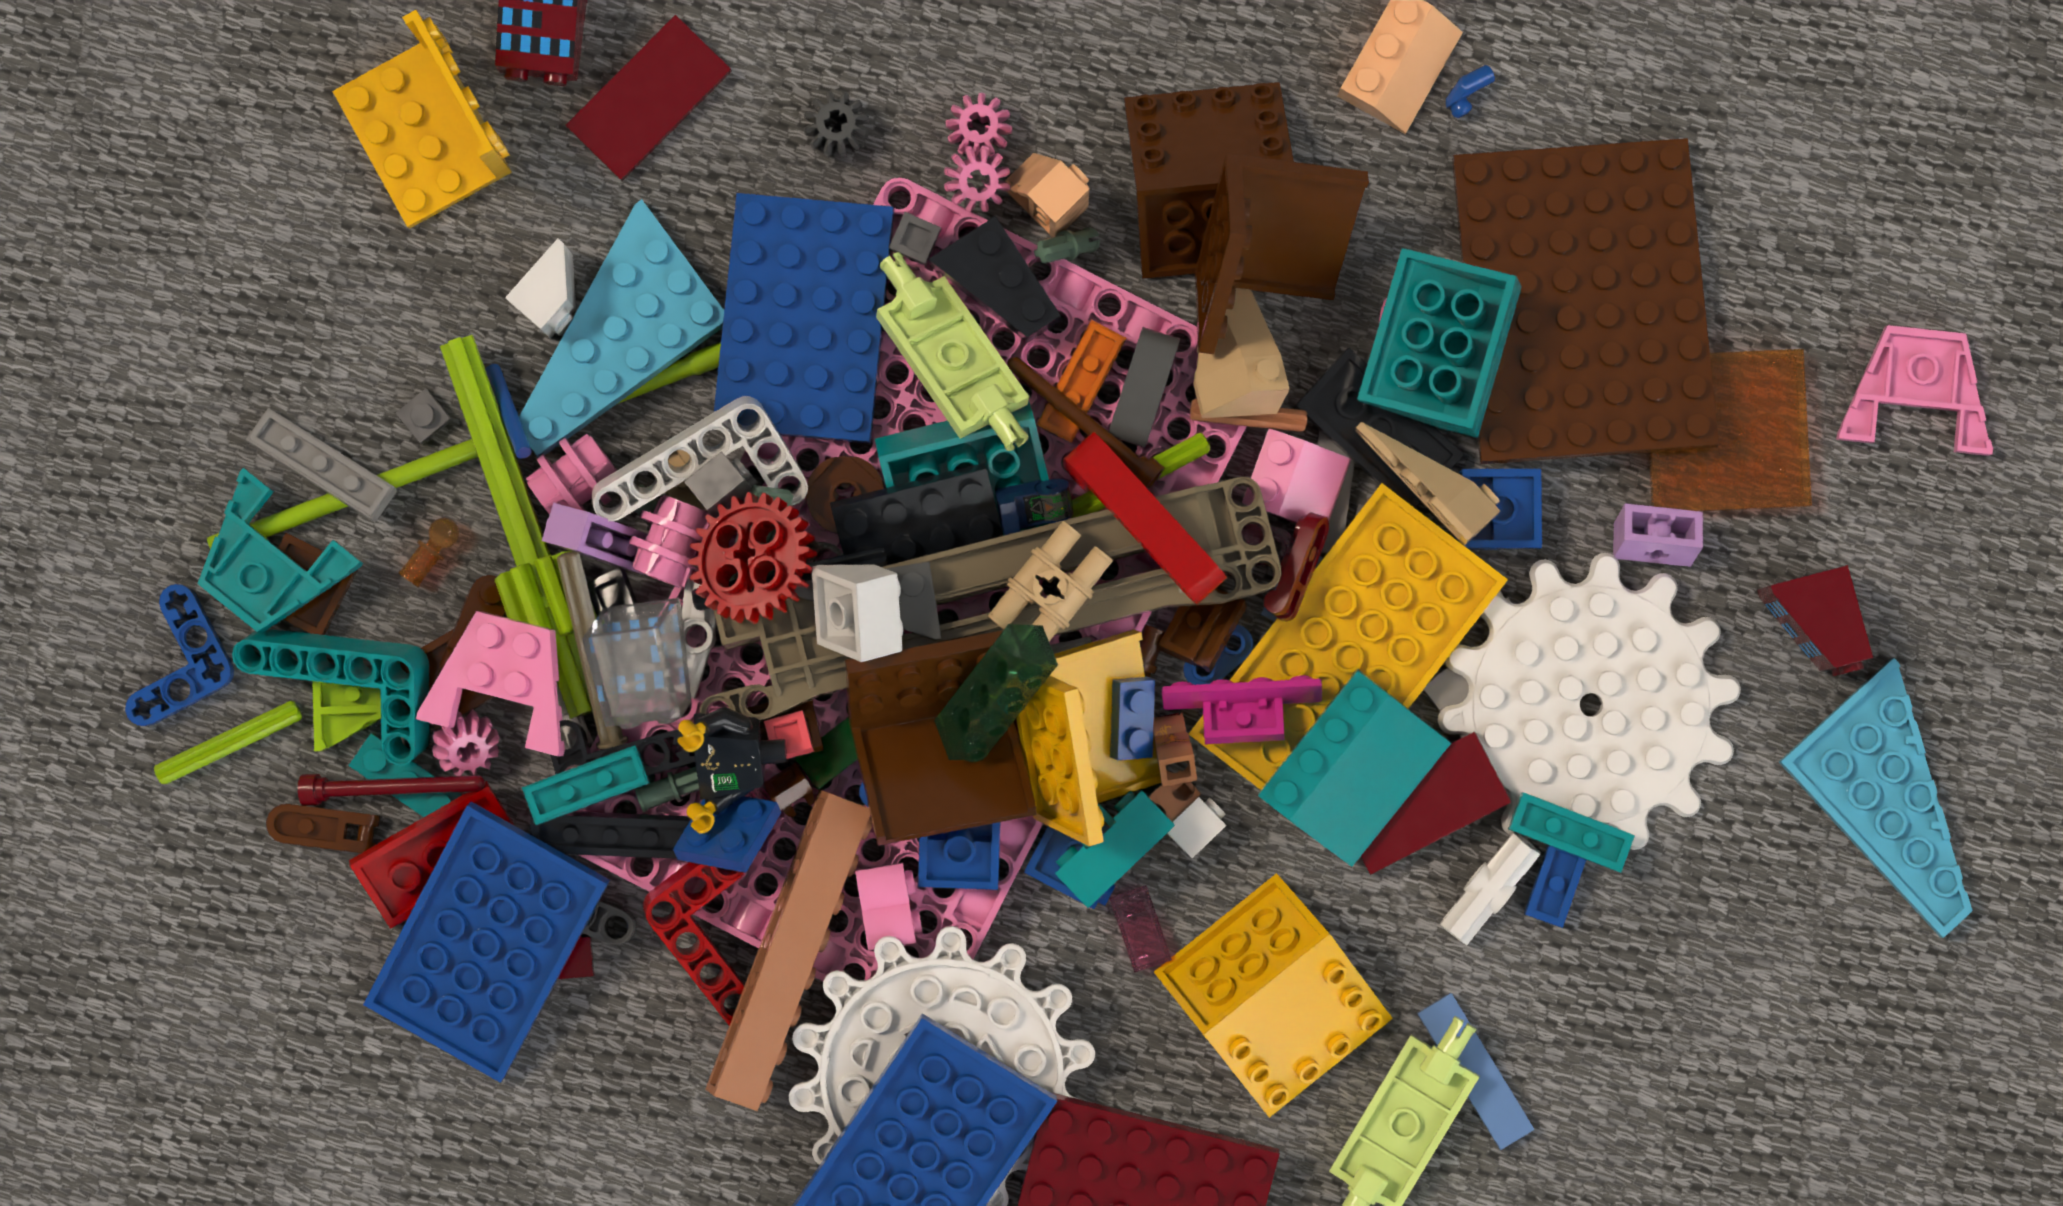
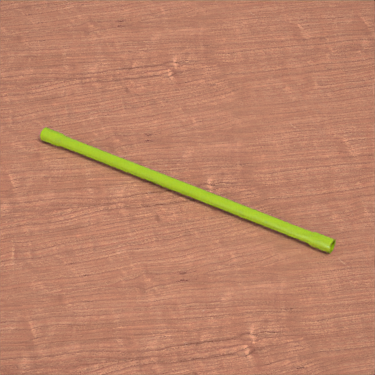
M721 342L692 352L687 357L677 360L619 403L687 377L701 375L717 369L719 366ZM469 439L376 476L398 488L475 459L478 456L472 439ZM327 493L251 522L249 525L267 538L349 506ZM219 533L207 537L210 549L215 536L218 537Z

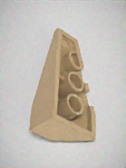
M1236 288L1234 307L1232 310L1226 309L1225 313L1228 317L1225 339H1218L1214 354L1198 353L1193 385L1202 418L1277 414L1290 390L1281 354L1252 291Z
M1363 422L1356 427L1355 431L1462 545L1465 546L1500 513L1496 506L1500 502L1499 498L1485 484L1479 488L1473 481Z

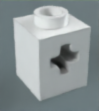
M1198 797L1173 821L1175 826L1167 834L1192 859L1226 827L1225 823L1221 820L1226 814L1210 797L1205 802Z

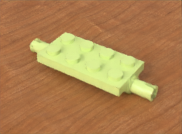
M900 252L893 254L895 261H893L890 255L883 259L880 263V269L884 271L897 292L896 297L891 303L877 309L876 318L958 437L961 439L986 425H991L1007 451L1015 449L1012 444L1013 442L1017 447L1023 445L1028 439V434L1019 425L1012 412L1028 405L1029 396L946 277L943 276L933 282L924 281L921 277L917 278Z
M1454 1016L1452 1023L1438 1046L1433 1045L1432 1047L1412 1034L1409 1036L1329 1170L1330 1173L1349 1185L1348 1190L1350 1192L1341 1206H1370V1204L1375 1205L1376 1202L1384 1206H1402L1480 1077L1461 1065V1061L1458 1059L1471 1036L1476 1032L1477 1029L1467 1023L1460 1036H1457L1464 1020Z

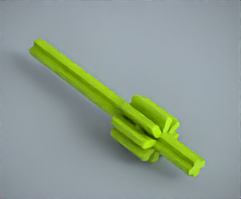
M469 335L464 338H455L448 341L447 344L441 345L440 350L516 567L499 574L495 578L507 618L555 630L559 681H557L569 719L587 715L593 711L557 564L558 556L572 551H563L551 556L546 542L542 541L543 533L474 336ZM593 607L596 624L598 626L600 622Z

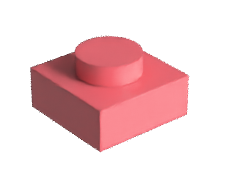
M803 710L764 721L769 740H786L787 759L814 752Z

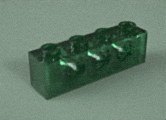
M1008 624L934 720L949 760L983 761L1058 666L1043 625Z

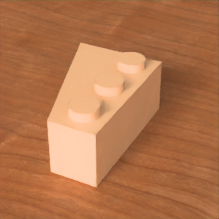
M1033 153L1005 180L1010 185L1009 191L1006 192L1051 237H1055L1060 231L1066 230L1088 208L1089 186L1087 183L1089 179L1074 164L1068 168L1061 160Z

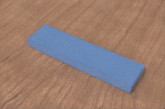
M1452 993L1445 995L1417 1012L1436 1046L1440 1043L1454 1016L1464 1020L1457 1036H1460L1467 1023L1470 1024ZM1476 1032L1473 1033L1458 1059L1461 1061V1065L1480 1076L1468 1099L1496 1145L1502 1150L1535 1129Z

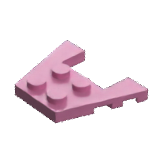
M1890 325L1884 327L1837 432L1836 440L1874 443L1878 403L1956 411L1954 452L1984 456L1992 455V442L1989 440L1986 430L1985 412L1979 400L1976 387L1978 382L1966 333Z
M476 611L418 710L416 719L447 728L454 727L464 688L533 706L534 709L525 748L554 756H564L565 746L564 741H561L560 732L562 708L558 705L557 694L559 671L555 630Z

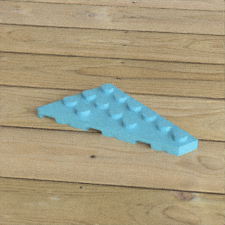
M642 199L634 205L519 416L528 443L537 457L542 454H548L560 445L559 442L564 438L569 439L723 328L724 309Z
M1891 658L1787 753L1779 763L1940 938H1944L1972 912V907L1968 894L1964 890L1963 877L1951 846V836L1943 809L1939 805L1935 782L1932 780L1924 754L1926 752L1918 724L1914 720L1910 697L1906 693L1900 673V664L1895 658Z

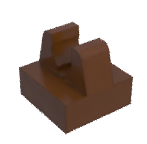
M797 762L764 782L771 800L777 802L780 810L789 817L796 815L792 803L801 797L806 800L809 806L815 802L813 789Z

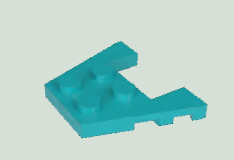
M242 468L236 480L238 485L233 498L228 501L224 512L226 516L219 535L214 538L197 584L256 632L262 634L358 570L364 563L337 541L332 540L311 568L306 571L249 525L250 521L274 491L247 469Z

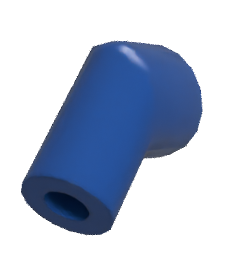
M1484 65L1462 76L1446 97V108H1450L1455 118H1460L1472 110V105L1467 100L1472 93L1495 81L1492 69L1488 65Z

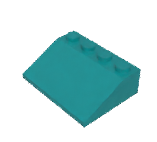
M1402 248L1357 400L1438 428L1478 438L1522 288L1517 276Z
M1029 400L1028 405L1012 412L1019 425L1028 434L1027 441L1020 447H1017L1014 442L1012 443L1015 447L1012 451L1005 449L1004 444L991 425H986L961 439L948 421L875 438L886 488L985 463L998 511L995 489L1037 480H1049ZM1044 523V524H1039V525H1035V526H1031V527H1027V528H1022V529H1020V531H1024V530H1028V529H1032V528H1036V527H1040V526H1044V525H1048V524H1052V523Z
M1357 669L1262 787L1258 796L1352 867L1449 747L1451 742Z

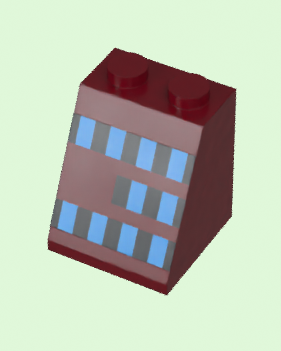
M499 0L495 67L500 73H505L504 78L512 81L527 82L528 76L542 77L543 83L554 86H566L567 80L577 81L587 0Z
M1848 565L1757 590L1759 598L1819 671L1831 669L1833 676L1864 669L1862 661L1873 658Z

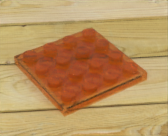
M1804 349L1710 353L1719 445L1717 448L1649 452L1651 506L1700 512L1812 506Z

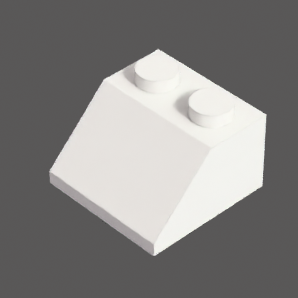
M558 238L505 297L521 314L550 339L555 333L560 336L567 330L573 319L572 314L576 310L573 254Z
M877 565L812 566L818 645L860 662L902 651L901 636L903 635V623L900 619L899 607L901 587L897 573Z

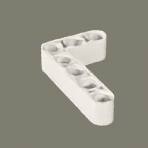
M742 396L600 480L592 490V503L598 516L604 517L608 521L619 520L688 479L721 451L726 456L741 446L745 448L768 487L778 488L780 480L786 476L798 478L799 484L797 488L791 491L794 496L791 503L792 506L800 503L805 498L808 492V484L800 466L762 404L751 396ZM742 410H755L758 413L756 422L749 426L739 424L737 417ZM712 429L721 431L724 434L722 442L717 446L705 445L702 439L707 431ZM767 442L777 444L779 447L778 452L773 458L763 459L757 455L758 449L762 444ZM677 450H683L690 455V458L684 466L675 467L668 462L670 454ZM642 471L652 472L656 476L654 483L648 487L637 486L634 483V478ZM609 491L618 493L621 496L620 503L613 508L602 506L599 500L604 493Z

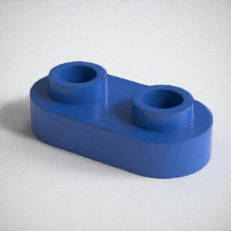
M1237 624L1231 636L1239 638L1241 642L1240 648L1236 651H1231L1225 646L1213 670L1206 677L1197 674V665L1194 666L1185 662L1183 673L1186 681L1193 685L1210 684L1215 680L1223 679L1251 653L1253 639L1250 632L1245 627Z

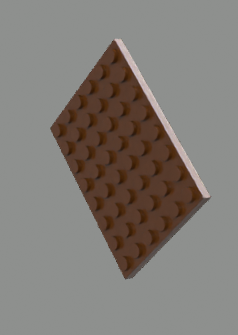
M1688 138L1453 155L1452 164L1462 263L1517 276L1522 286L1478 436L1480 465L1717 448L1719 437Z

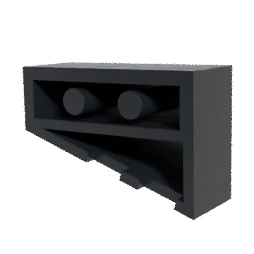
M996 216L929 258V264L934 270L945 276L962 292L974 299L1027 343L1061 322V315Z

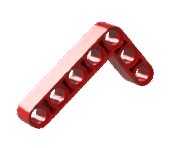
M1092 432L1063 458V467L1085 492L1089 490L1093 492L1196 605L1227 579V576L1095 432Z
M688 862L645 896L643 910L649 925L730 1026L736 1009L726 1008L724 1006L725 999L731 994H742L745 983L696 922L692 914L736 882L744 872ZM692 877H700L705 880L704 887L697 893H688L684 890L685 883ZM661 901L670 902L673 905V909L668 916L659 918L652 914V909L657 903ZM685 932H691L697 936L696 942L689 948H681L676 945L677 938ZM708 963L720 965L719 974L714 978H703L700 972L704 965Z

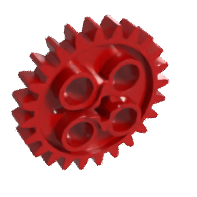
M747 492L745 502H743L736 496H732L730 509L719 503L717 508L720 516L714 518L707 514L705 518L710 525L707 530L702 528L696 529L698 535L703 539L701 543L690 544L692 549L699 552L698 557L688 560V564L699 569L690 576V580L701 584L695 592L702 598H707L704 604L712 610L717 609V614L726 619L731 615L732 620L742 623L746 617V620L757 624L761 614L764 618L773 620V608L786 613L787 606L785 600L787 598L796 602L800 600L794 591L797 586L808 588L809 584L802 579L803 573H812V567L806 564V559L816 556L817 552L806 547V545L815 538L807 531H804L809 523L803 518L798 517L800 512L791 505L787 507V502L777 497L773 501V497L762 493L758 499L751 492ZM776 529L775 537L766 544L769 532ZM738 533L737 542L729 548L730 539ZM775 568L774 578L769 583H766L767 574ZM738 572L737 581L729 587L731 576Z

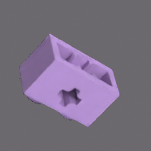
M1624 504L1614 521L1613 555L1617 559L1691 567L1703 548V512Z

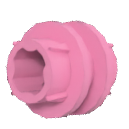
M587 434L573 444L566 438L561 440L559 444L566 454L553 464L542 454L536 459L541 467L526 478L528 486L549 515L553 503L586 511L583 504L592 498L594 486L600 480L617 471L592 436L589 437ZM606 492L601 496L600 500L606 505L611 501V498Z
M666 495L660 497L653 513L642 510L639 517L652 524L646 539L643 540L632 536L629 544L638 548L632 565L634 570L681 589L685 587L692 571L697 572L699 570L688 564V560L694 558L697 552L690 547V544L702 542L703 538L698 535L696 529L702 528L707 530L710 525L705 516L707 514L712 515Z

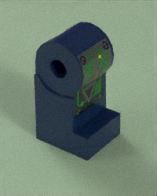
M1064 479L1037 480L995 489L1004 535L1020 532L1022 528L1067 520L1074 514L1069 482Z

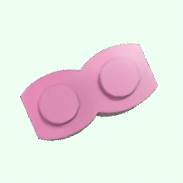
M903 863L855 871L868 951L874 950L877 941L885 936H894L903 945L916 943L915 934L923 932L919 909L911 910L908 895L916 893L912 870L904 871Z

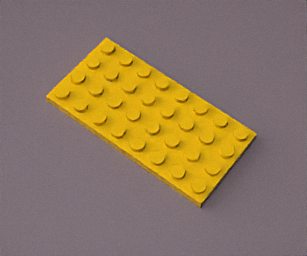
M1381 483L1315 568L1296 617L1288 622L1277 618L1230 679L1233 683L1250 682L1260 677L1270 678L1273 681L1290 680L1292 677L1300 675L1310 676L1313 679L1319 678L1322 680V701L1283 704L1285 740L1205 744L1203 715L1188 734L1261 790L1357 669L1409 709L1508 579Z

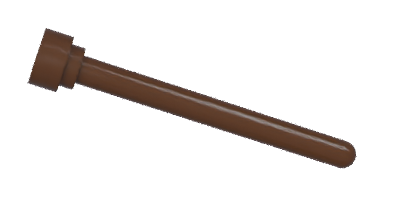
M1011 357L1007 361V366L1014 375L1087 435L1095 432L1147 489L1157 481L1165 469L1162 464L1153 457L1150 459L1144 455L1139 457L1020 358Z

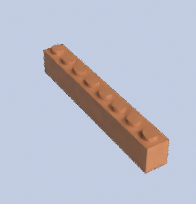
M819 789L705 1090L713 1096L758 1111L761 1102L766 1103L773 1087V1081L770 1078L774 1067L782 1063L787 1051V1043L784 1041L790 1027H795L801 1014L799 1001L804 989L808 990L813 983L816 968L813 967L818 952L822 953L828 944L830 930L827 928L832 915H837L842 907L844 893L841 891L847 877L850 878L856 870L859 859L856 851L861 839L865 840L870 833L872 819L868 807Z

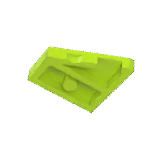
M312 681L315 752H323L381 720V690L379 688Z

